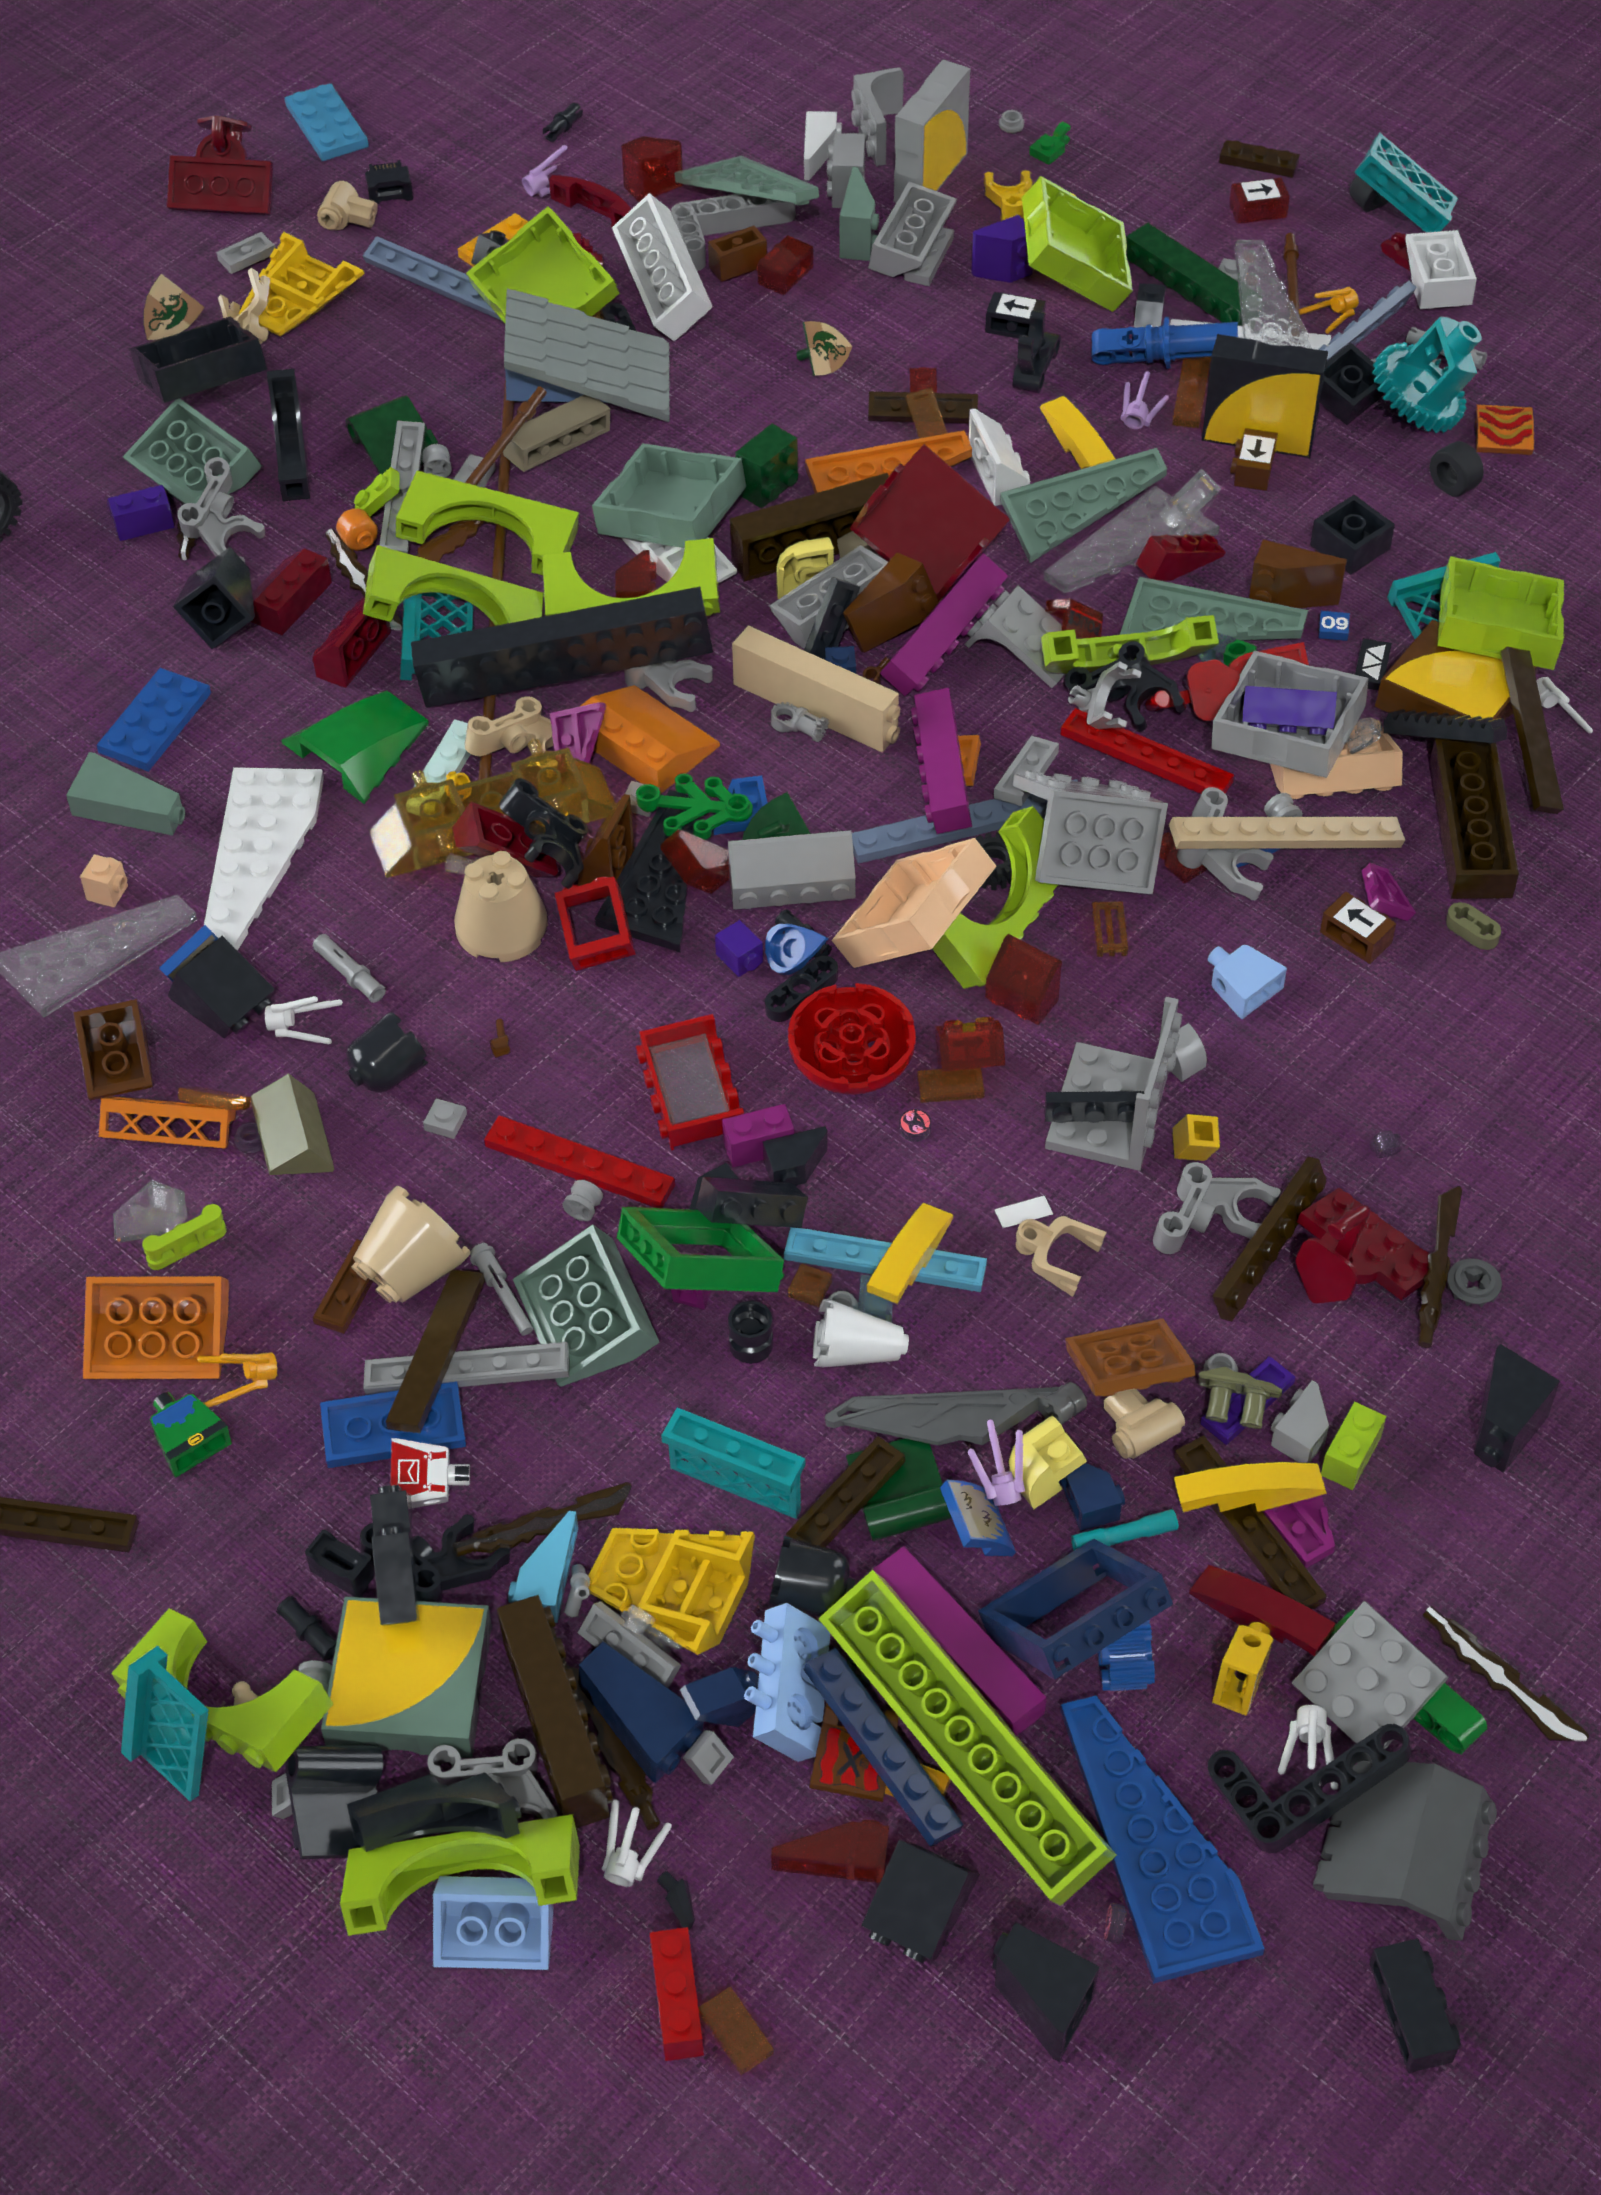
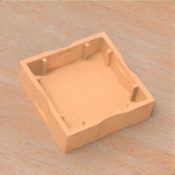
M975 838L951 844L935 851L923 852L898 859L874 887L868 898L835 935L832 942L853 968L930 950L997 866Z

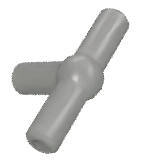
M576 1564L571 1569V1590L564 1611L570 1617L578 1616L582 1600L589 1596L590 1578L581 1564Z

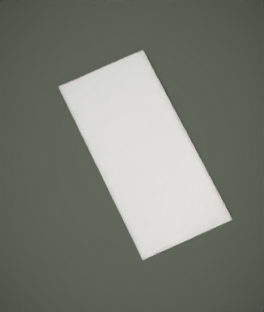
M1045 1196L995 1209L1002 1228L1020 1224L1027 1219L1035 1220L1053 1215Z

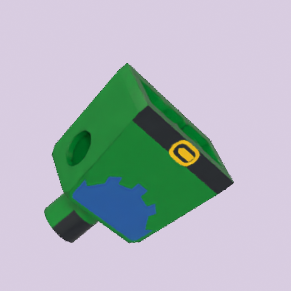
M165 1392L154 1400L153 1405L158 1412L151 1416L150 1422L158 1444L175 1478L232 1444L225 1422L194 1394H187L176 1401L170 1392Z

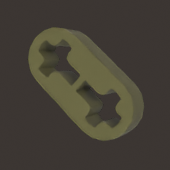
M1459 902L1450 906L1446 924L1451 931L1475 947L1483 950H1490L1498 945L1501 927L1496 921L1467 903Z

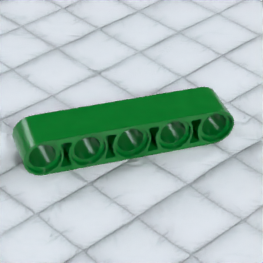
M1350 1610L1335 1624L1334 1631L1327 1639V1642L1356 1610ZM1445 1683L1413 1718L1456 1754H1463L1487 1730V1723L1484 1717Z

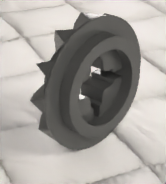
M1464 1259L1455 1263L1449 1270L1447 1277V1290L1453 1292L1455 1300L1461 1299L1465 1301L1467 1307L1471 1304H1478L1482 1308L1487 1302L1493 1303L1502 1287V1280L1498 1271L1491 1264L1479 1259ZM1482 1279L1479 1288L1476 1286L1467 1288L1468 1281L1475 1282Z

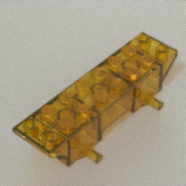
M534 739L535 745L533 740L528 742L532 755L526 759L512 762V771L459 786H455L453 779L439 783H427L424 772L418 770V777L417 771L412 774V779L416 786L409 791L394 794L395 804L370 830V836L386 878L472 855L473 853L463 852L456 847L452 829L453 825L471 801L505 814L501 810L499 802L518 778L531 782L538 790V796L565 816L568 814L575 815L585 823L606 818L616 804L600 768L574 758L569 747L557 751H543L540 741ZM536 821L538 825L545 826L542 822Z

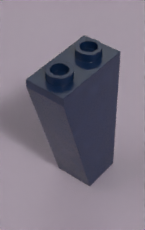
M605 1642L597 1646L579 1664V1687L648 1778L656 1784L664 1774L670 1775L679 1765L681 1757L703 1733L704 1721L695 1720L685 1700Z

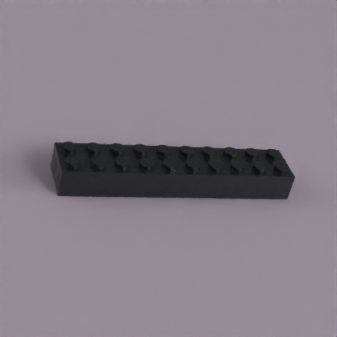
M701 587L411 642L413 668L426 708L713 653Z

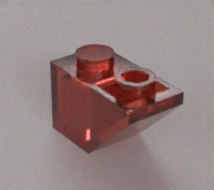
M643 550L615 571L616 598H635L656 590V582H651V579H656V562H650V550Z
M679 829L661 843L662 852L687 885L712 894L729 880L728 849Z

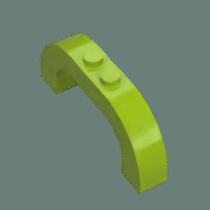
M1214 615L1188 617L1174 626L1156 631L1076 639L1075 630L1047 632L1041 637L1045 669L1052 673H1068L1072 668L1084 667L1089 672H1093L1118 660L1120 648L1130 641H1137L1142 644L1149 658L1150 665L1194 656L1219 644Z

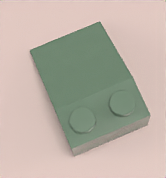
M853 166L840 212V258L870 261L872 245L878 236L875 235V230L878 229L879 214L875 213V201L859 168Z

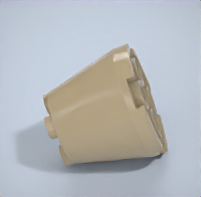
M498 851L494 855L476 860L465 868V876L454 919L456 936L460 945L476 958L479 955L488 958H499L500 962L520 959L538 948L548 926L547 911L524 866L518 860L512 858L508 852Z
M396 1186L386 1196L353 1257L355 1263L351 1266L364 1280L368 1278L373 1280L378 1285L376 1288L377 1293L389 1303L392 1301L395 1303L398 1301L405 1302L461 1265L471 1254L467 1247L464 1246L461 1249L456 1242L460 1236L424 1202L420 1203L415 1199L411 1202L406 1198L409 1195L407 1190Z

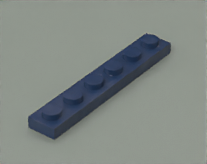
M835 1648L808 1661L803 1670L928 1845L932 1847L960 1832L964 1825L838 1650Z

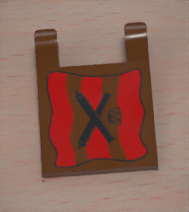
M826 1703L809 1788L883 1802L886 1784L845 1727L838 1726L839 1719ZM886 1710L884 1715L897 1732L899 1716L895 1711Z

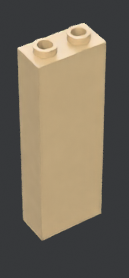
M747 626L732 643L734 685L775 704H781V702L786 704L788 702L789 705L792 703L798 708L804 707L810 714L819 718L825 717L829 719L828 728L882 753L890 743L893 744L897 740L900 733L898 717L901 710L898 706L899 693L751 626Z

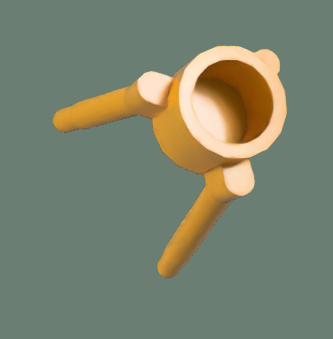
M1349 286L1340 290L1316 293L1315 298L1317 299L1332 298L1301 308L1300 315L1331 305L1334 312L1343 314L1325 330V333L1329 334L1345 319L1355 315L1354 309L1359 304V298L1356 291Z
M272 1352L260 1354L223 1353L220 1356H199L197 1358L199 1363L243 1364L246 1379L253 1380L250 1384L204 1402L208 1408L255 1389L267 1388V1380H274L277 1376V1362Z

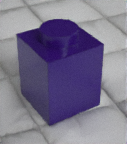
M740 920L715 935L716 955L738 977L748 971L755 970L763 963V942Z

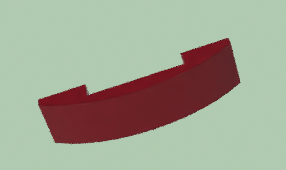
M552 175L549 177L552 200L569 208H572L576 203L611 218V227L631 210L630 206L620 196L599 184L570 176Z

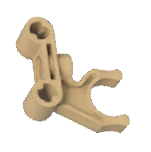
M521 697L516 702L514 712L493 721L483 716H476L468 721L465 738V749L468 753L475 756H484L504 747L510 753H517L527 744L533 745V761L542 767L547 775L554 774L556 770L557 759L548 754L546 750L553 746L551 721L541 716L542 704L537 699Z

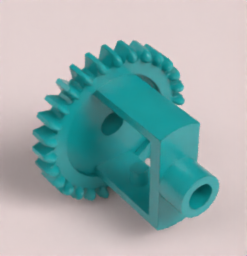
M1439 317L1416 344H1411L1408 347L1406 342L1389 345L1380 353L1373 364L1375 369L1372 373L1377 376L1374 382L1380 384L1377 388L1378 391L1386 393L1383 399L1392 402L1390 405L1391 409L1397 408L1400 417L1406 415L1408 423L1414 420L1417 428L1420 429L1423 425L1427 432L1433 429L1435 433H1438L1440 430L1443 433L1448 429L1451 430L1463 418L1466 411L1465 404L1467 400L1463 398L1465 392L1461 390L1477 374L1471 351L1481 341V333L1470 322H1458L1451 318ZM1444 350L1448 366L1440 369L1441 359L1435 362L1432 361Z

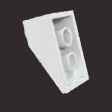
M1458 230L1406 234L1405 239L1412 283L1417 287L1414 294L1419 308L1433 309L1472 305L1477 278Z

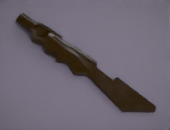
M1456 1186L1438 1196L1436 1250L1428 1254L1429 1271L1423 1277L1425 1285L1421 1291L1422 1305L1419 1311L1421 1326L1418 1345L1423 1348L1432 1347L1433 1335L1438 1327L1442 1310V1294L1446 1286L1451 1262L1447 1252L1450 1236L1452 1238L1455 1237L1462 1196L1461 1186Z
M567 1665V1668L572 1669L576 1680L578 1699L583 1700L587 1715H590L598 1732L596 1740L599 1750L609 1768L621 1781L618 1783V1787L632 1809L634 1807L639 1808V1815L647 1830L657 1828L660 1825V1821L653 1809V1790L645 1782V1772L579 1687V1669Z

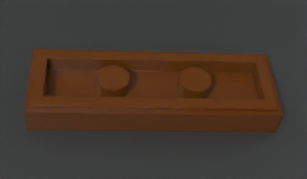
M356 1239L313 1316L314 1324L345 1334L373 1283V1280L369 1278L367 1280L361 1278L351 1268L355 1263L353 1257L362 1242L361 1240Z

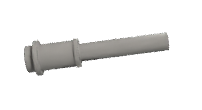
M487 1243L476 1245L470 1251V1262L483 1273L486 1284L489 1287H494L521 1335H528L533 1331V1327L505 1281L506 1273L502 1270L494 1256V1248L488 1246ZM492 1273L495 1274L503 1288L499 1287Z

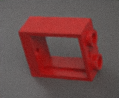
M614 876L598 877L591 883L581 886L572 885L569 889L563 888L562 891L554 893L569 958L576 971L636 955L621 891ZM611 895L620 934L576 945L568 907Z

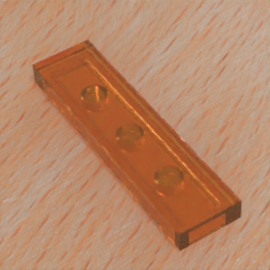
M1211 357L1183 359L1172 425L1191 428L1200 427Z

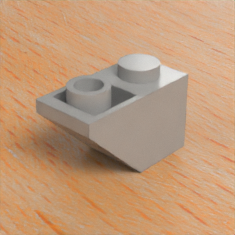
M1313 1380L1305 1390H1297L1290 1401L1289 1406L1291 1408L1286 1414L1279 1413L1271 1426V1430L1274 1432L1271 1446L1298 1463H1310L1325 1444L1329 1428L1319 1385Z

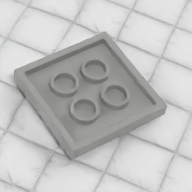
M1364 1601L1293 1680L1292 1684L1313 1704L1324 1708L1327 1712V1717L1357 1744L1386 1724H1397L1404 1729L1447 1681L1449 1676ZM1393 1740L1387 1741L1383 1748L1386 1749Z

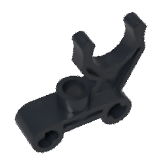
M1032 310L1028 337L1023 335L1019 337L1018 364L1015 368L1012 382L1014 388L1040 393L1048 366L1052 358L1055 359L1057 357L1061 335L1045 332L1046 313Z
M1137 641L1126 642L1119 650L1118 660L1091 673L1084 667H1075L1068 671L1065 677V683L1070 692L1076 685L1085 690L1095 688L1101 673L1119 661L1128 665L1127 670L1134 668L1142 672L1140 678L1117 680L1113 684L1107 701L1110 702L1117 701L1130 692L1127 697L1126 707L1139 731L1147 728L1145 718L1140 714L1142 703L1150 695L1156 694L1160 690L1166 691L1172 697L1177 712H1183L1187 708L1176 682L1150 666V661L1144 647Z
M518 778L502 797L499 806L507 816L523 826L525 834L533 840L524 855L525 859L529 862H534L540 853L553 857L564 868L566 876L562 879L561 884L569 889L584 869L578 845L587 835L588 826L581 818L575 815L568 814L565 816L538 796V790L531 782ZM536 821L542 822L545 826L538 825Z
M469 1514L463 1515L456 1524L444 1531L442 1550L440 1552H434L422 1537L418 1535L413 1536L417 1601L441 1603L442 1591L491 1579L501 1567L509 1564L510 1549L499 1548L486 1559H469L463 1555L456 1557L453 1543L459 1542L463 1537L474 1532V1518ZM370 1523L361 1530L360 1550L361 1553L365 1552L371 1556L375 1569L372 1546L374 1530L373 1523Z

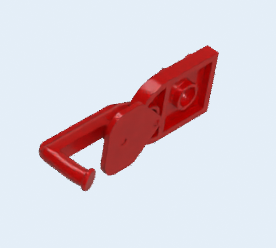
M1304 642L1259 651L1309 665ZM1252 653L1239 656L1228 666L1219 660H1209L1196 663L1190 667L1187 672L1189 690L1180 691V695L1184 699L1185 704L1192 703L1193 711L1199 719L1203 721L1214 720L1227 696L1236 688L1240 674ZM1162 690L1158 691L1145 703V707L1149 711L1175 707L1172 697Z

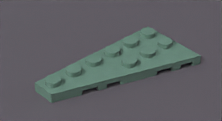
M743 156L675 172L676 183L728 191L736 195L746 194L792 202L795 205H805L809 203V200L819 198L817 186Z
M1154 448L1001 492L1000 501L1008 518H1010V522L1028 561L1031 563L1165 477L1167 467L1158 449Z
M1139 577L1120 635L1156 631L1174 626L1188 617L1214 615L1218 641L1236 639H1296L1302 637L1308 610Z

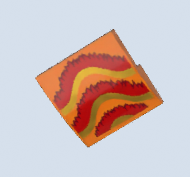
M1477 405L1475 432H1477L1476 452L1532 455L1534 451L1532 407Z

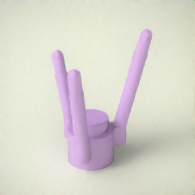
M563 145L538 167L529 171V175L522 178L524 189L530 196L539 194L542 198L550 194V187H546L549 185L547 176L555 171L557 167L553 165L545 171L542 170L567 150L566 145Z
M1146 371L1136 400L1130 404V383H1125L1123 412L1120 419L1131 429H1140L1144 425L1149 426L1152 418L1169 399V396L1165 395L1148 414L1147 405L1142 399L1150 376L1149 371Z
M988 1420L987 1427L998 1473L991 1476L992 1483L975 1451L969 1449L968 1455L985 1488L987 1499H993L995 1506L1012 1504L1022 1499L1020 1492L1025 1491L1023 1482L1022 1430L1016 1431L1015 1477H1013L1012 1472H1005L993 1420Z

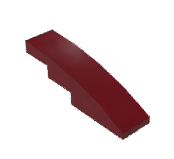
M1212 1565L1207 1566L1189 1590V1594L1235 1623L1249 1627L1252 1622H1260L1269 1628L1273 1639L1283 1644L1285 1639H1288L1313 1656L1317 1655L1330 1637L1336 1624L1307 1606L1267 1586Z

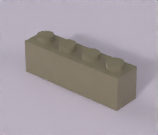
M582 395L525 422L504 449L503 455L525 472L610 431V408L599 399Z

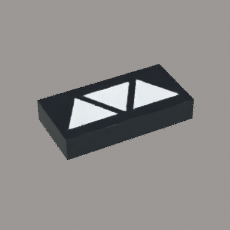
M1363 638L1355 675L1368 678L1367 689L1379 691L1381 679L1386 674L1392 643Z

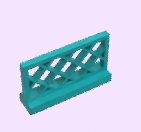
M1379 133L1374 138L1364 160L1354 173L1426 233L1440 232L1451 221L1452 216L1450 214L1458 198Z
M1496 552L1468 559L1498 567L1501 561ZM1447 566L1394 580L1391 585L1387 599L1392 607H1398L1414 639L1421 633L1418 626L1420 621L1429 624L1432 619L1439 622L1437 619L1424 615L1426 607L1440 611V603L1430 598L1432 595L1441 594V585ZM1414 601L1422 604L1421 612L1409 609L1406 603Z
M438 592L416 594L403 601L400 680L411 681L412 674H415L411 642L419 641L427 635L432 638L440 637L441 635L435 630L442 626L451 632L447 635L471 631L473 604L467 601V603L458 608L451 601L462 598ZM422 596L434 597L437 601L429 605L422 599ZM445 606L451 613L443 616L437 609ZM431 615L437 621L428 625L422 618ZM459 617L465 624L457 628L450 621Z
M678 1407L676 1408L661 1435L662 1442L669 1445L671 1469L797 1519L801 1512L800 1475L806 1466L804 1457Z
M157 1645L128 1666L121 1753L130 1762L140 1755L144 1757L191 1802L199 1796L209 1709L166 1670L168 1655Z

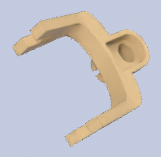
M250 268L248 274L254 291V298L250 305L239 314L240 304L233 301L229 309L228 298L220 295L218 300L223 318L231 316L240 323L241 328L249 330L258 337L260 344H262V341L267 339L268 329L259 325L258 316L264 311L268 303L270 278L262 275L259 282L258 271Z
M1066 1216L1058 1217L1049 1227L1033 1219L1022 1221L1016 1233V1249L1024 1255L1035 1253L1032 1260L1033 1271L1073 1297L1081 1276L1048 1264L1047 1253L1051 1245L1059 1236L1069 1233L1099 1252L1107 1232Z

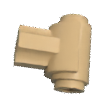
M338 181L331 186L318 210V222L321 226L330 230L343 229L348 222L372 228L377 213V203L359 198L358 193L350 183Z
M1137 1389L1120 1391L1115 1395L1108 1396L1104 1400V1409L1116 1422V1433L1112 1435L1114 1446L1125 1459L1129 1457L1134 1459L1180 1433L1181 1427L1185 1426L1183 1414L1173 1402L1165 1403L1158 1398L1148 1402Z

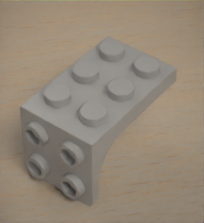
M901 68L854 75L852 122L854 126L858 127L859 134H865L868 157L872 156L876 166L886 165V120L884 116L899 113L903 108V71Z
M1019 586L1011 593L1005 590L967 633L970 636L965 643L968 648L979 639L995 640L1006 646L1051 688L1065 674L1052 673L1045 669L1041 637L1047 632L1066 631V629Z

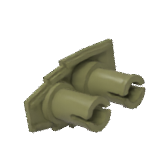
M1226 1366L1199 1372V1385L1211 1389L1208 1411L1206 1413V1419L1211 1421L1227 1422L1232 1393L1245 1395L1240 1425L1253 1429H1262L1266 1400L1270 1399V1397L1279 1398L1282 1395V1389L1276 1385L1256 1380L1245 1373L1232 1371Z

